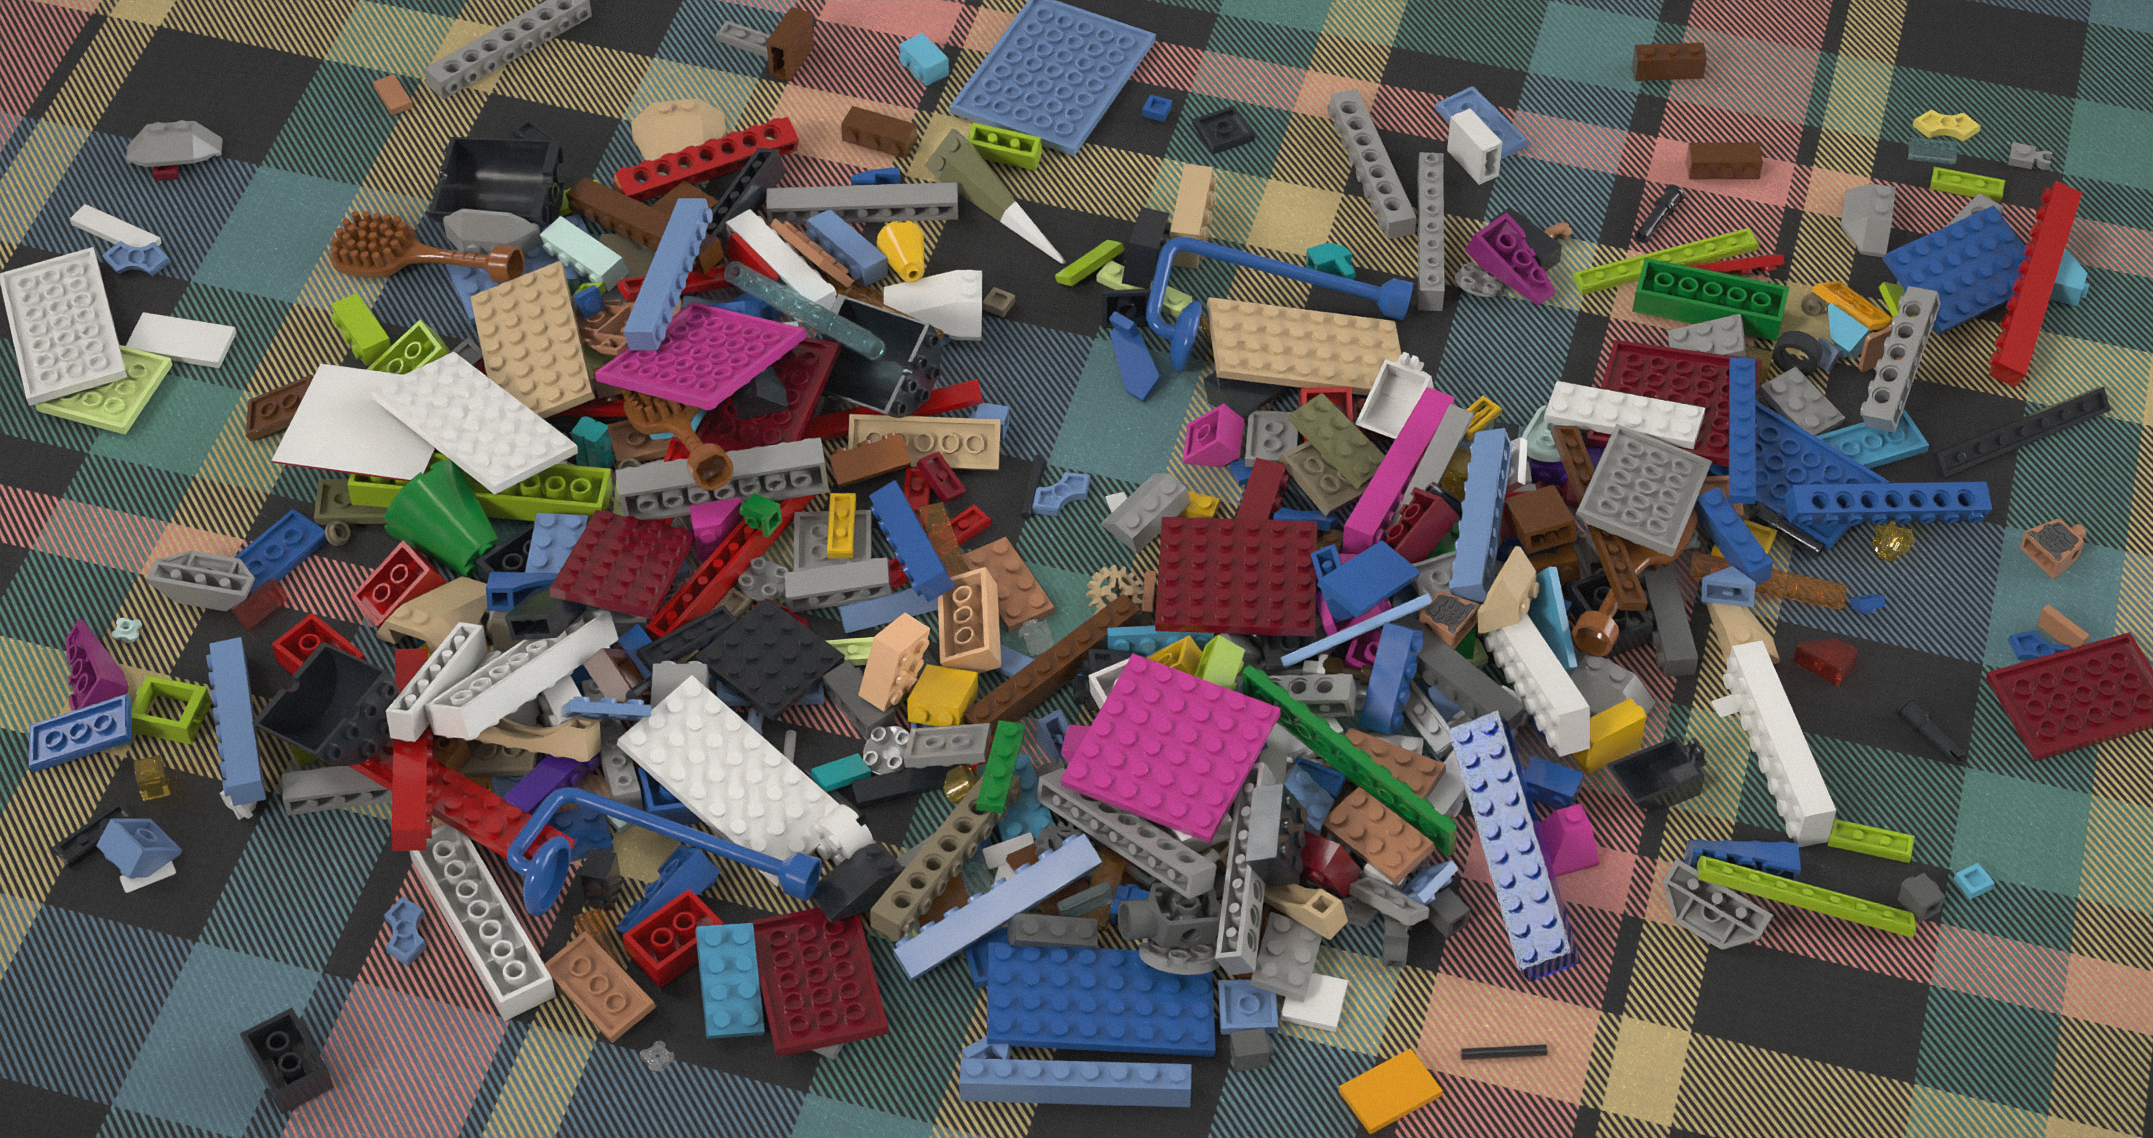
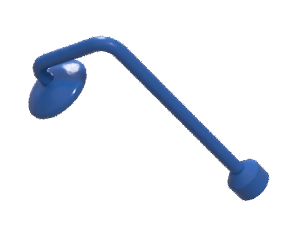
M1177 237L1168 241L1159 254L1146 308V320L1149 327L1157 335L1171 340L1170 358L1176 372H1184L1196 338L1202 304L1196 300L1188 304L1180 313L1175 326L1164 322L1161 318V309L1175 254L1181 251L1377 301V305L1384 316L1402 321L1409 306L1413 283L1393 278L1381 285V287L1190 237Z
M575 787L561 788L547 796L511 842L507 851L508 864L515 872L525 877L523 882V900L527 912L532 916L543 915L556 901L568 873L571 847L565 837L555 836L536 851L531 861L524 857V853L558 808L565 804L580 805L778 876L784 894L803 901H808L812 896L822 870V860L805 853L798 852L783 861Z

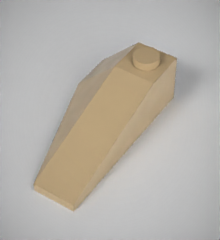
M1706 602L1726 665L1732 646L1762 640L1772 664L1779 663L1780 659L1773 639L1748 607Z

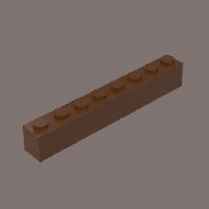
M586 177L565 193L568 207L575 215L579 214L590 222L602 225L607 230H612L624 238L636 241L641 246H646L655 252L657 251L671 216ZM706 233L705 239H702L699 254L694 259L692 270L698 269L701 273L705 274L724 258L718 238Z
M1123 593L963 713L965 725L990 723L991 735L995 736L999 720L1016 723L1073 680L1075 675L1081 673V663L1083 659L1087 658L1089 649L1108 650L1107 628L1142 626L1141 608Z

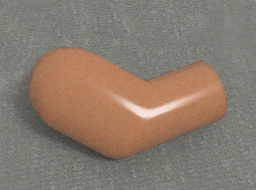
M1561 222L1548 227L1544 232L1553 239L1559 234L1563 239H1566L1572 234V229L1568 226V223Z

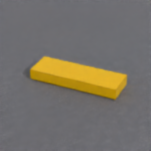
M830 493L827 558H853L856 493Z

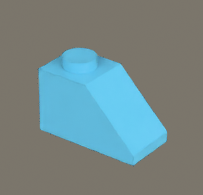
M2064 250L2050 299L2078 307L2080 297L2086 298L2089 284L2085 283L2087 272L2068 250Z
M1830 303L1828 314L1831 340L1835 346L1843 350L1841 353L1842 357L1846 358L1848 355L1855 360L1862 352L1865 339L1871 332L1854 318Z

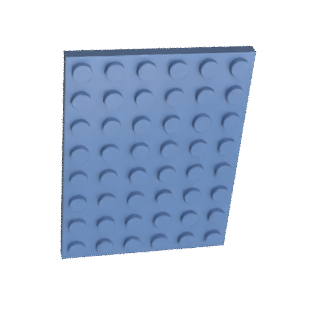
M1028 0L952 102L950 113L983 125L1041 137L1043 146L1075 156L1155 43L1156 34L1056 0Z

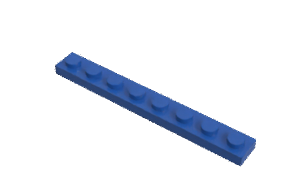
M1730 357L1729 503L1755 504V358Z

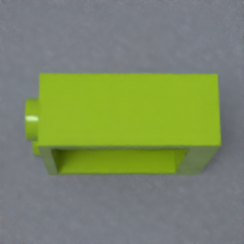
M147 675L143 685L139 686L136 699L132 705V733L192 745L212 704L207 687ZM154 696L187 701L188 704L180 721L145 715Z

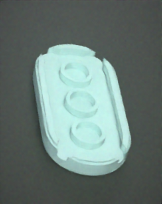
M1544 405L1537 410L1522 435V438L1528 441L1527 456L1544 462L1562 461L1551 435L1553 425L1558 424L1544 422V415L1547 409V405ZM1579 429L1581 435L1585 429Z

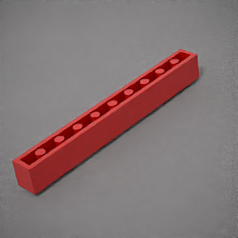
M2055 181L2050 189L2046 187L2041 195L2040 201H2043V204L2040 205L2035 214L2037 223L2030 230L2029 236L2032 238L2024 249L2023 254L2026 257L2019 265L2018 272L2020 276L2015 280L2012 290L2015 292L2006 305V309L2009 311L2000 324L2003 330L1999 333L1994 343L1997 349L1993 352L1988 362L1991 365L1988 375L2013 387H2016L2026 376L2082 192L2058 181Z
M817 494L774 501L780 504L782 522L768 538L763 535L762 530L750 527L745 523V519H743L645 627L647 636L653 642L710 612L727 592L738 583L739 576L750 567L751 560L761 557L792 523L794 512H801Z
M428 649L395 650V682L399 694L427 662ZM430 724L415 742L393 739L392 851L426 850L427 839H432V822H427V820H432V803H427V801H432V784H427V782H433L432 766H427V764H433V748H428V746H433V731L428 730V728H431Z

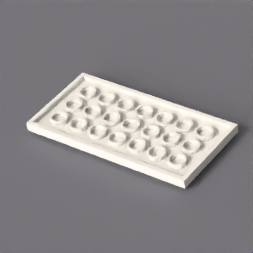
M93 247L0 273V285L29 406L127 378L99 264Z
M455 352L447 354L372 390V398L493 494H497L578 453L577 445Z
M692 675L652 709L650 717H643L620 737L617 745L722 839L783 861L798 852L807 855L815 852L820 843L812 836L809 828L840 805ZM759 870L774 885L778 886L780 884L778 876Z

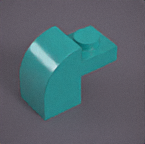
M1325 243L1307 249V268L1354 280L1356 277L1355 270L1351 265L1352 253L1344 246Z

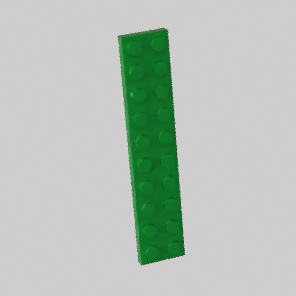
M1250 664L1242 671L1244 695L1280 708L1281 714L1276 723L1356 786L1361 787L1431 840L1435 848L1449 858L1456 851L1457 826L1452 818L1446 814L1441 815L1435 810L1429 800L1426 798L1421 799L1406 782H1399L1395 779L1387 767L1377 765L1365 750H1358L1354 747L1346 735L1335 732L1324 718H1317L1313 715L1305 703L1290 697L1288 691L1283 686H1276L1271 682L1264 671L1261 669L1256 670Z

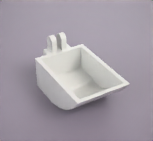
M1406 352L1400 355L1397 362L1385 359L1355 424L1396 439L1426 387L1433 389L1431 375L1421 371L1424 363L1420 362L1417 356L1413 355L1410 358Z

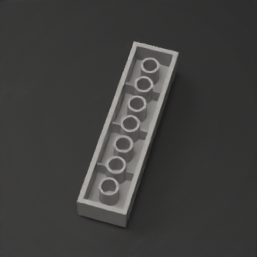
M808 438L790 443L783 442L765 447L728 451L726 454L733 463V474L726 485L716 490H705L696 484L687 469L688 459H678L670 462L652 463L645 466L616 470L623 516H634L640 520L653 521V519L690 515L689 505L740 497L742 505L753 493L772 501L829 492L821 438Z

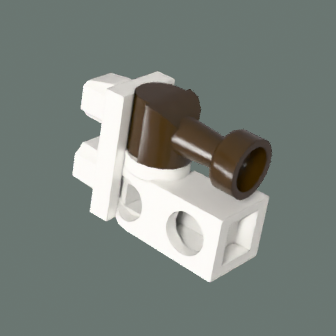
M1320 654L1319 661L1304 660L1302 675L1352 674L1357 688L1354 710L1362 711L1372 673V666L1362 665L1361 670L1345 667L1340 658H1328V654Z

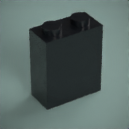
M550 587L535 588L505 616V620L512 640L557 638L587 610V606L582 603L550 597Z

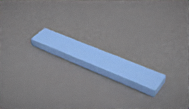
M1427 593L1280 658L1282 664L1287 668L1384 625V622L1390 623L1429 606L1432 600Z

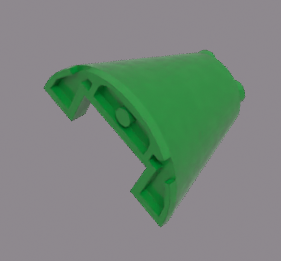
M446 459L431 466L433 470L425 473V475L422 472L417 474L400 490L386 512L384 519L388 523L384 528L396 540L400 542L404 540L422 554L468 578L478 570L476 560L493 550V546L498 541V538L462 469L452 460Z

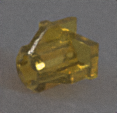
M1894 520L1890 521L1888 526L1876 525L1874 527L1876 537L1872 542V546L1878 556L1885 561H1895L1899 555L1908 552L1915 543L1912 529L1898 528Z
M968 763L961 764L947 773L943 790L951 803L959 805L980 779L979 775L974 776Z

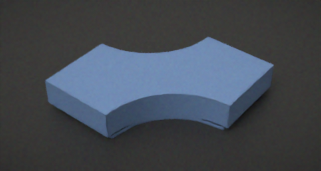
M120 241L102 255L118 275L128 270L138 269L149 273L153 277L171 262L155 242L144 247H131Z
M1065 472L1058 483L1049 487L1036 488L1032 507L1033 513L1058 516L1059 511L1066 504L1075 500H1087L1090 475Z
M402 897L384 915L385 920L393 928V935L387 944L386 950L388 954L409 966L427 948L426 942L418 934V926L425 913L422 908Z

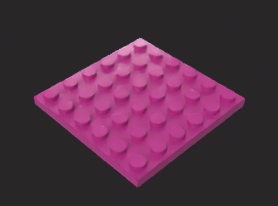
M692 302L672 316V321L666 329L665 339L661 341L658 351L629 350L628 348L596 371L595 375L598 382L606 383L610 386L641 392L646 395L664 398L665 400L703 408L704 410H712L727 397L732 396L740 387L749 383L756 375L765 371L776 360L781 359L789 350L795 348L801 341L807 338L805 328Z
M1132 654L1061 777V786L1211 844L1281 714L1280 708Z

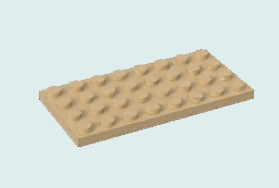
M561 261L470 296L485 369L489 379L542 419L595 399L566 273Z
M1209 297L1206 304L1216 374L1219 378L1301 388L1351 387L1352 394L1368 396L1384 360L1397 362L1401 355L1395 321Z

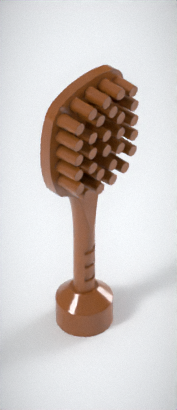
M353 211L351 215L354 222L351 223L349 219H344L342 224L345 230L337 228L335 231L337 237L331 239L333 247L330 248V261L334 269L359 277H387L410 264L437 263L486 269L494 283L502 284L521 277L525 267L524 253L518 246L498 244L488 255L435 248L418 242L415 230L406 225L400 216H395L392 219L390 214H385L382 219L379 212L374 213L372 218L370 212L365 211L362 213L364 218L362 219L358 211Z
M621 388L625 398L624 411L635 429L646 435L670 432L683 442L691 453L687 461L688 472L699 487L705 490H716L728 483L733 474L731 459L720 446L716 444H703L692 428L691 419L702 408L665 400L664 398L646 395L637 391L632 394L630 390Z
M1692 509L1673 557L1622 538L1637 576L1649 565H1652V570L1659 571L1662 564L1666 567L1670 566L1672 561L1685 550L1693 536L1697 523V514L1694 509ZM1611 588L1599 611L1584 612L1572 630L1571 638L1574 645L1587 655L1595 657L1607 655L1619 635L1618 626L1612 619L1618 609V604Z

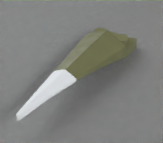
M951 129L924 166L939 178L942 183L957 182V193L1058 262L1066 264L1064 258L1014 200L973 144L956 129Z

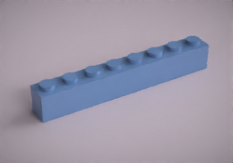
M678 198L623 331L629 350L658 351L661 341L665 339L666 329L672 321L675 306L679 304L681 291L686 286V279L689 272L692 271L694 259L699 254L702 239L706 237L708 224L712 222L713 214L712 210L708 207L706 198Z
M1505 428L1475 432L1474 443H1471L1470 446L1472 457L1471 462H1468L1467 466L1469 476L1464 486L1466 495L1465 500L1462 501L1463 515L1462 520H1459L1458 524L1460 534L1459 539L1455 543L1457 553L1456 559H1453L1452 562L1454 573L1453 579L1449 581V587L1452 595L1455 594L1457 597L1475 603L1486 600L1493 582L1512 452V443Z
M242 638L210 643L211 654L206 655L209 671L213 670V672L208 673L211 688H215L211 690L214 706H218L213 708L216 723H220V725L215 726L218 741H222V743L218 744L220 759L225 760L220 762L223 778L227 777V780L222 781L225 796H231L233 806L266 800L257 729L252 724L255 715L247 657Z
M1074 834L1062 842L1063 847L1055 852L1052 848L1038 856L1040 861L1032 866L1029 863L1022 865L1014 871L1016 875L1009 880H1006L1005 877L999 879L991 885L992 890L983 895L982 892L973 895L967 900L969 904L960 910L958 906L950 909L943 915L945 919L937 924L931 921L919 929L921 933L916 937L911 938L909 935L895 944L897 948L894 949L893 955L909 981L913 982L1006 925L1015 913L1023 914L1100 867L1102 861L1086 835L1082 834L1077 837Z
M961 1058L960 1101L1190 1107L1191 1064Z

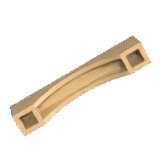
M577 716L563 724L544 728L526 726L503 717L499 720L498 724L486 728L480 732L479 737L474 739L486 744L495 743L504 745L507 748L526 749L532 753L542 752L551 754L554 757L573 758L579 762L589 761L601 750L600 722Z
M1230 838L1202 850V853L1215 849L1220 858L1214 864L1217 865L1216 868L1222 873H1226ZM1265 884L1264 902L1328 940H1331L1348 922L1342 901L1322 889H1309L1296 884L1268 887Z

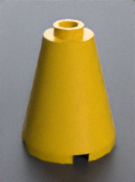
M905 220L906 222L898 223V221L891 222L879 232L876 244L877 249L888 257V264L904 281L916 282L924 274L923 233L919 226L911 221Z

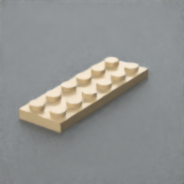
M850 414L848 450L857 448V444L862 441L872 440V443L882 440L881 436L896 432V435L902 434L911 462V466L908 468H918L916 464L919 459L939 451L951 469L999 471L1001 420L916 416L894 418L887 415Z

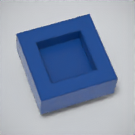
M1150 94L1142 109V116L1164 122L1172 108V100Z
M595 285L573 296L579 313L585 320L606 309L599 288Z
M1870 594L1850 598L1851 608L1861 611V614L1875 613L1877 608L1885 607V600L1882 595Z

